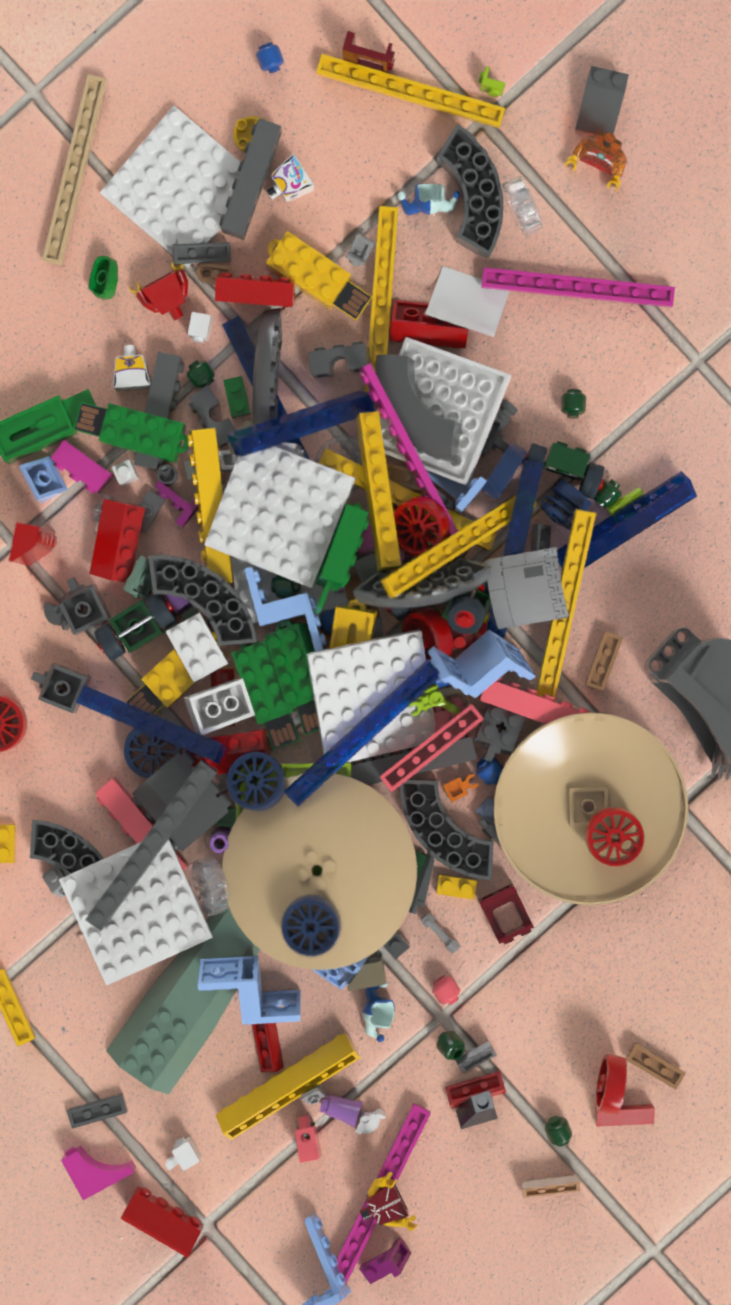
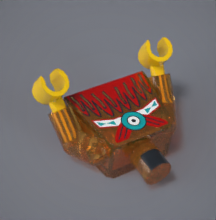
M597 131L594 136L590 135L579 141L572 152L573 156L567 158L565 168L568 163H573L571 171H574L578 163L577 159L580 158V161L607 174H614V177L608 182L607 188L609 189L611 184L615 183L616 191L621 185L619 177H622L627 163V158L622 150L623 143L615 139L614 134L610 132L605 134Z

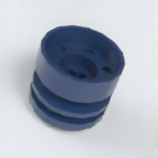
M560 479L552 489L553 493L557 496L556 499L547 495L545 499L548 503L542 501L539 506L553 522L571 530V521H573L575 509L586 511L591 502L575 487Z

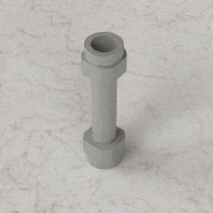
M429 912L421 918L422 924L426 928L430 927L446 944L445 948L452 954L456 952L460 947L458 941L455 938L451 939L435 922L436 918Z

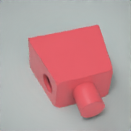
M309 1114L298 1116L299 1127L295 1130L299 1161L303 1163L318 1160L322 1153L316 1124H310ZM308 1133L310 1139H306L303 1134Z

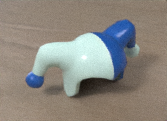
M442 184L415 185L414 200L411 203L406 201V194L404 192H399L397 195L401 201L404 213L409 216L420 212L427 215L437 212H451L455 208L457 199L461 196L459 191H454L452 199L447 201L445 199V186Z
M387 981L384 985L365 988L367 1001L362 1008L365 1032L367 1035L376 1038L378 1042H383L385 1037L383 1034H379L376 1028L388 1029L393 1022L395 1013L394 1001L380 997L376 992L380 987H387Z

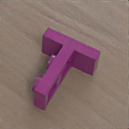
M158 481L154 486L158 489L156 493L163 499L170 498L173 501L171 505L177 510L181 511L184 509L175 521L180 527L184 528L197 512L198 504L195 505L194 498L188 504L162 482Z
M398 1238L394 1240L389 1250L365 1262L360 1266L359 1270L370 1284L390 1273L397 1277L401 1274L407 1263L411 1251L403 1240Z

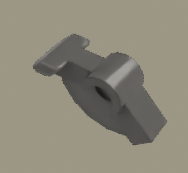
M45 602L43 609H45L46 619L53 625L62 626L63 630H68L70 627L60 606Z

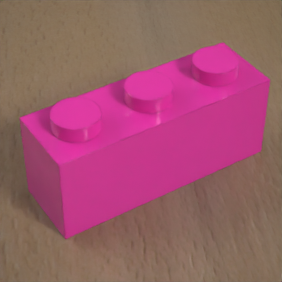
M63 440L51 457L55 461L53 464L62 472L64 469L69 471L70 478L77 483L80 480L86 484L84 488L93 494L95 491L101 494L114 476L65 440Z

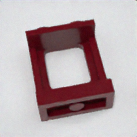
M347 31L342 48L343 60L386 73L393 69L395 52L393 51L392 43L388 44L386 54L357 46L355 33ZM359 57H360V58L367 59V60H371V61H374V62L381 63V64H383V66H382V65H379V64H376V63H372V62H369V61H365V60L359 59Z
M513 883L478 899L499 944H508L514 940L513 937L519 934L521 936L527 935L534 928ZM513 902L523 923L521 926L504 933L493 911L502 905Z

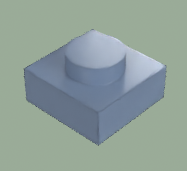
M487 796L476 812L490 824L494 820V801Z

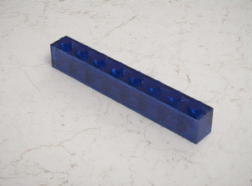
M359 390L227 434L230 453L244 457L356 419L359 413L375 412L373 401L369 393Z
M680 471L595 525L592 530L584 568L696 498L697 494L691 480ZM568 543L557 550L558 565L561 572Z
M85 685L76 701L82 707L218 765L227 748L220 742Z

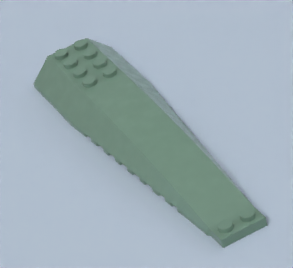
M226 897L206 920L213 938L180 952L150 987L106 1050L120 1068L150 1089L170 1094L213 1032L238 989L198 990L200 959L257 956L260 951L236 923Z

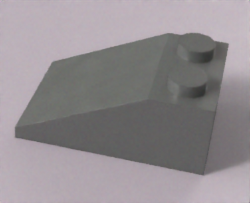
M591 66L575 130L613 138L629 74Z

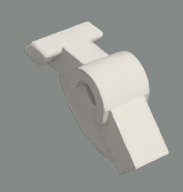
M376 1109L370 1113L363 1112L355 1132L361 1135V1133L366 1134L375 1131L379 1126L380 1119L386 1118V1112L382 1109Z

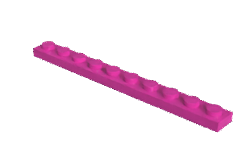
M486 267L483 268L481 288L670 308L673 307L675 287Z
M368 364L359 370L360 378L364 384H367L372 401H376L379 407V415L382 419L386 420L389 434L395 437L398 451L406 458L405 464L408 470L413 472L417 487L422 489L424 497L437 501L445 509L450 521L448 536L450 537L458 532L376 373L371 364Z
M413 1103L376 1179L392 1172L393 1175L391 1177L393 1180L397 1179L398 1181L431 1114L430 1110ZM367 1199L365 1200L362 1208L368 1206ZM359 1212L337 1256V1267L345 1278V1285L377 1223L374 1216L364 1221Z

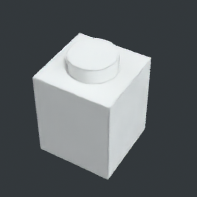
M192 312L188 336L192 338L193 342H209L213 321L211 315Z
M129 459L112 467L117 481L122 487L140 480L133 462Z

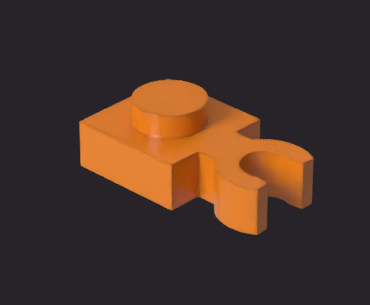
M474 774L467 775L464 781L459 776L443 784L451 803L468 795L467 788L474 789L479 786L478 782L473 785L469 783V779L474 777Z

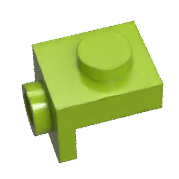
M486 66L485 72L481 71L478 83L481 84L480 91L487 92L492 97L503 96L505 82L488 78L490 67Z

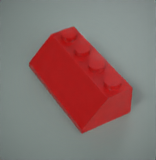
M221 272V275L216 277L215 301L293 307L295 303V281H291L290 277H279V280L271 279V276L268 275L252 278L251 274H240V277L232 276L233 273Z
M394 300L389 341L401 343L408 337L437 347L466 348L468 328L426 315L425 312L429 303Z
M103 498L89 574L123 583L130 577L133 571L145 510L143 506Z
M16 522L9 561L31 566L50 553L53 547L55 548L57 543L55 532L39 526Z
M267 729L187 741L188 752L196 760L192 764L193 768L204 759L219 770L216 775L228 773L232 764L239 757L247 753L263 752L270 755ZM258 760V764H262L263 760Z
M139 1186L133 1193L120 1218L186 1258L189 1257L203 1228V1224L198 1218L186 1215L181 1208L169 1205L168 1201L164 1198H157L152 1195L149 1189L145 1187L140 1188Z

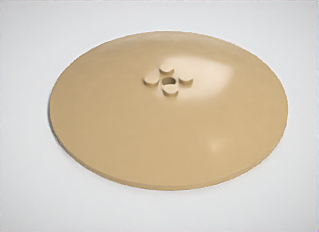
M579 713L564 716L539 727L529 734L506 761L499 776L494 796V823L502 850L513 868L525 881L540 892L554 899L579 905H601L617 902L631 897L651 885L662 875L676 856L681 846L688 820V797L685 782L675 759L659 739L640 725L625 718L604 713ZM585 802H593L594 807L591 811L583 809ZM609 807L626 809L633 813L642 824L645 835L642 851L635 860L626 865L608 866L602 864L592 856L585 842L587 824L593 815L602 809ZM614 815L615 827H617L621 815ZM610 816L603 818L606 825L612 827ZM626 817L624 819L621 829L631 822L629 818ZM601 822L595 827L602 831L607 830ZM633 825L625 833L636 832L635 825ZM593 832L592 839L605 837V835ZM612 833L611 838L618 839V835ZM633 836V837H631V838H632L634 841H636L637 836ZM606 841L593 843V846L598 849ZM631 841L623 842L621 848L628 849L631 846ZM609 846L599 854L606 856ZM615 847L612 850L610 858L616 857ZM619 850L620 857L626 855V854H623L622 852H620V850Z
M313 772L288 777L285 793L275 806L264 811H250L244 808L228 836L229 846L227 850H224L222 863L223 887L228 906L236 923L249 940L264 953L278 961L311 970H327L351 965L380 949L396 933L408 914L417 881L416 853L411 835L394 806L379 792L363 782L344 775L326 772ZM277 783L271 785L270 787L276 789ZM267 788L264 790L269 798L274 794V791ZM261 793L259 794V804L265 802V798ZM315 865H320L323 869V873L319 877L314 876L312 873V868ZM306 895H318L328 899L337 908L342 922L340 936L333 948L322 955L313 957L303 956L294 952L286 944L281 931V921L287 907L297 898ZM308 904L302 905L303 910L308 916ZM312 904V912L316 915L320 906ZM298 909L293 910V914L303 919ZM322 909L318 917L321 919L329 913ZM289 918L290 924H300L299 922ZM329 918L322 922V924H334L332 918ZM314 923L308 924L309 928L315 926ZM290 929L291 933H293V934H295L296 932H298V931L301 930V929ZM325 932L317 933L320 939H327ZM304 934L299 935L295 939L301 942ZM308 936L303 943L306 946H309ZM313 940V946H319Z

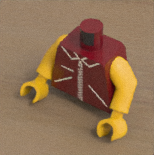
M389 1172L386 1176L375 1179L366 1195L368 1206L360 1209L363 1220L365 1221L374 1216L378 1225L406 1227L409 1231H413L418 1226V1224L413 1223L416 1216L407 1217L409 1216L408 1208L395 1184L397 1179L393 1180L391 1177L393 1173Z

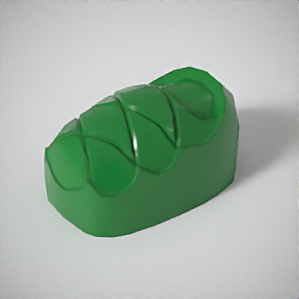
M99 256L94 261L88 289L97 298L108 300L113 298L116 292L118 264L111 257Z

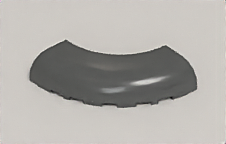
M457 124L438 154L437 164L445 169L454 179L463 200L464 219L456 237V242L479 256L489 258L497 243L502 226L503 191L497 169L488 156L486 149L479 144L469 131Z
M281 308L270 309L261 316L256 338L253 371V434L258 439L264 441H274L278 425V398L276 396L278 393L279 359L282 348Z
M377 355L376 375L413 446L434 458L456 463L462 424L436 415L425 404L416 389L415 361L408 356Z
M169 555L148 556L153 594L182 597L190 601L202 613L204 612L215 631L218 646L257 642L255 627L246 605L232 586L220 575L202 564L186 558Z
M458 557L451 563L440 567L441 571L432 572L393 598L389 597L381 580L391 574L378 571L353 591L359 603L387 608L428 606L454 599L474 590L490 578L492 569L490 565Z
M409 778L400 785L401 804L406 820L416 839L429 854L455 872L457 871L477 879L492 880L493 840L472 835L461 829L451 820L444 810L439 797L438 780Z
M32 820L31 859H38L55 865L63 870L66 875L104 859L91 843L72 830L55 823Z

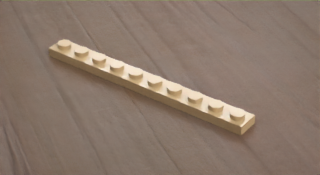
M87 75L42 258L43 262L58 266L63 264L107 85L106 78Z

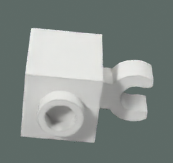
M191 1136L186 1139L182 1137L174 1143L175 1145L172 1149L174 1156L166 1160L165 1166L169 1171L179 1164L182 1170L185 1171L200 1162L202 1155Z

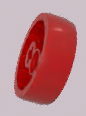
M412 497L400 504L394 511L398 546L411 555L420 556L449 536L450 521L445 509L437 501L429 497ZM415 506H418V507H419V509H418V514H417V511H416ZM424 508L429 511L427 515H423ZM433 515L436 520L431 521L429 517ZM430 529L434 530L433 533L436 537L431 534Z
M431 608L421 609L409 614L405 618L402 627V633L418 629L422 631L427 667H434L430 661L432 658L428 653L432 647L437 648L448 656H451L453 650L452 632L446 619L441 617L442 615L438 611Z
M0 695V713L2 702L8 704L4 712L0 714V721L2 722V725H0V738L3 742V746H0V752H5L16 747L24 738L27 731V716L23 707L16 700ZM13 708L16 714L6 718V714ZM18 717L19 725L8 724V720ZM7 727L18 728L17 735L9 731ZM3 731L13 738L10 743L7 742Z
M609 807L598 811L590 819L585 830V842L588 850L597 861L608 866H623L632 862L638 857L644 845L645 835L642 824L633 813L623 808ZM614 815H621L619 823L615 827ZM610 816L612 827H608L603 818ZM626 817L629 818L631 822L621 829L624 819ZM601 822L607 830L602 831L595 827ZM635 825L636 832L625 833L628 829ZM593 832L605 835V837L592 839ZM612 833H613L614 835L617 834V835H618V839H615V838L612 839V838H611V834H612ZM637 836L636 841H634L631 837ZM630 840L631 846L628 849H622L623 842ZM606 841L598 849L593 846V843ZM609 846L606 856L599 854ZM615 847L616 857L610 858L612 850ZM619 850H620V852H622L623 854H626V855L620 857Z
M605 1054L602 1059L596 1087V1110L600 1113L618 1115L622 1107L627 1080V1062L622 1056Z

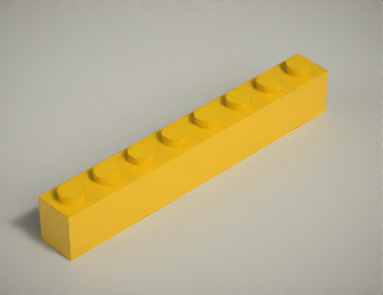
M379 411L359 413L356 418V426L377 571L393 570L401 566Z
M215 428L189 430L190 434L187 435V443L192 449V454H189L190 465L194 466V473L191 474L192 484L196 485L197 493H194L195 505L198 504L199 512H196L197 524H200L201 531L198 532L199 543L203 544V551H200L201 561L205 562V567L220 575L226 582L233 583L230 555L204 545L223 497Z
M345 1033L336 1036L328 1044L320 1046L317 1051L304 1056L295 1065L287 1067L284 1072L271 1077L265 1084L257 1086L246 1096L238 1098L232 1105L221 1109L215 1116L223 1135L230 1140L236 1138L301 1095L359 1060L361 1057L353 1041Z

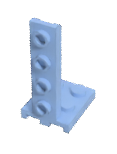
M426 470L429 472L430 479L456 500L454 511L459 515L462 514L487 482L480 476L478 480L474 478L466 486Z
M314 1213L307 1217L304 1222L331 1288L324 1291V1294L319 1297L318 1294L309 1297L301 1305H335L340 1303L341 1299L346 1298L347 1294L351 1293L349 1285L345 1286V1278L339 1272L337 1267L338 1261L331 1252L329 1238L324 1235L322 1230V1221Z

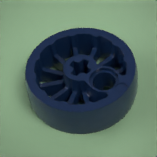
M511 442L482 488V491L491 498L498 500L526 456L527 451L516 443Z
M150 721L136 726L128 734L124 744V757L127 765L135 774L146 779L155 773L153 772L154 759L159 769L162 767L159 757L166 762L170 760L162 755V753H174L175 755L179 753L182 755V743L176 731L169 725L157 721ZM146 728H152V734L146 731ZM156 728H159L163 732L158 740L155 741ZM168 733L171 740L160 744L164 735ZM141 734H145L149 738L146 745L139 742ZM133 740L139 748H132ZM174 742L175 750L163 749V746ZM150 746H151V747H154V746L157 747V749H156V753H157V754H155V753L150 754V752H149V751L151 750ZM131 751H143V754L133 758ZM145 756V760L138 767L135 761ZM150 759V771H144L143 767Z
M251 752L242 755L232 764L227 775V788L231 798L236 804L250 811H264L272 808L282 799L286 790L287 778L283 766L277 759L263 752ZM262 759L263 762L258 770V760ZM251 761H253V772L248 766ZM271 763L273 767L264 772L267 764ZM245 767L249 775L240 772V770ZM274 771L277 772L276 778H266ZM256 778L261 780L258 782V786L254 784L256 782ZM278 781L276 789L268 786V782ZM246 782L247 790L244 792L240 791V785ZM266 788L274 791L270 798L264 791ZM254 792V804H250L249 800ZM259 792H261V794L265 798V802L260 804Z
M306 895L294 900L287 907L281 921L282 936L286 944L294 952L309 957L322 955L332 949L338 941L342 928L341 917L335 905L328 899L318 895ZM308 904V916L303 910L302 905ZM312 904L320 906L316 915L312 912ZM298 909L303 919L293 914V910ZM322 909H325L329 914L320 919L318 916ZM289 918L299 922L300 924H290ZM329 918H332L334 924H322V922ZM312 923L315 924L314 927H311V928L308 927V924H312ZM290 929H301L295 934L290 931ZM325 932L327 939H320L317 933ZM304 934L301 942L295 939L299 935ZM307 936L309 937V946L303 944ZM313 940L319 946H313Z

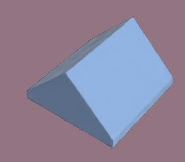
M51 456L19 466L36 501L44 503L68 490L58 469L53 465L54 462Z

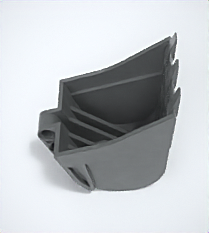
M687 628L675 629L645 661L644 668L652 676L649 681L670 699L687 719L712 763L711 777H715L719 766L718 779L722 778L726 768L725 780H729L731 775V639L700 640ZM679 632H683L685 635L683 642H680L677 638ZM666 646L672 649V654L669 657L664 653ZM654 660L659 663V668L656 671L651 668V663Z

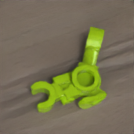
M436 684L424 687L423 692L426 694L419 696L417 701L410 700L406 703L408 707L415 705V710L410 712L412 716H417L421 710L426 711L433 706H441L455 715L459 713L460 708L446 701L441 692L437 690L438 686Z

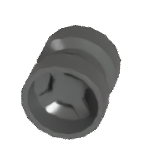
M503 399L496 416L506 423L505 426H507L510 422V417L514 416L518 409Z
M162 465L157 471L159 481L165 485H173L178 480V472L171 465Z

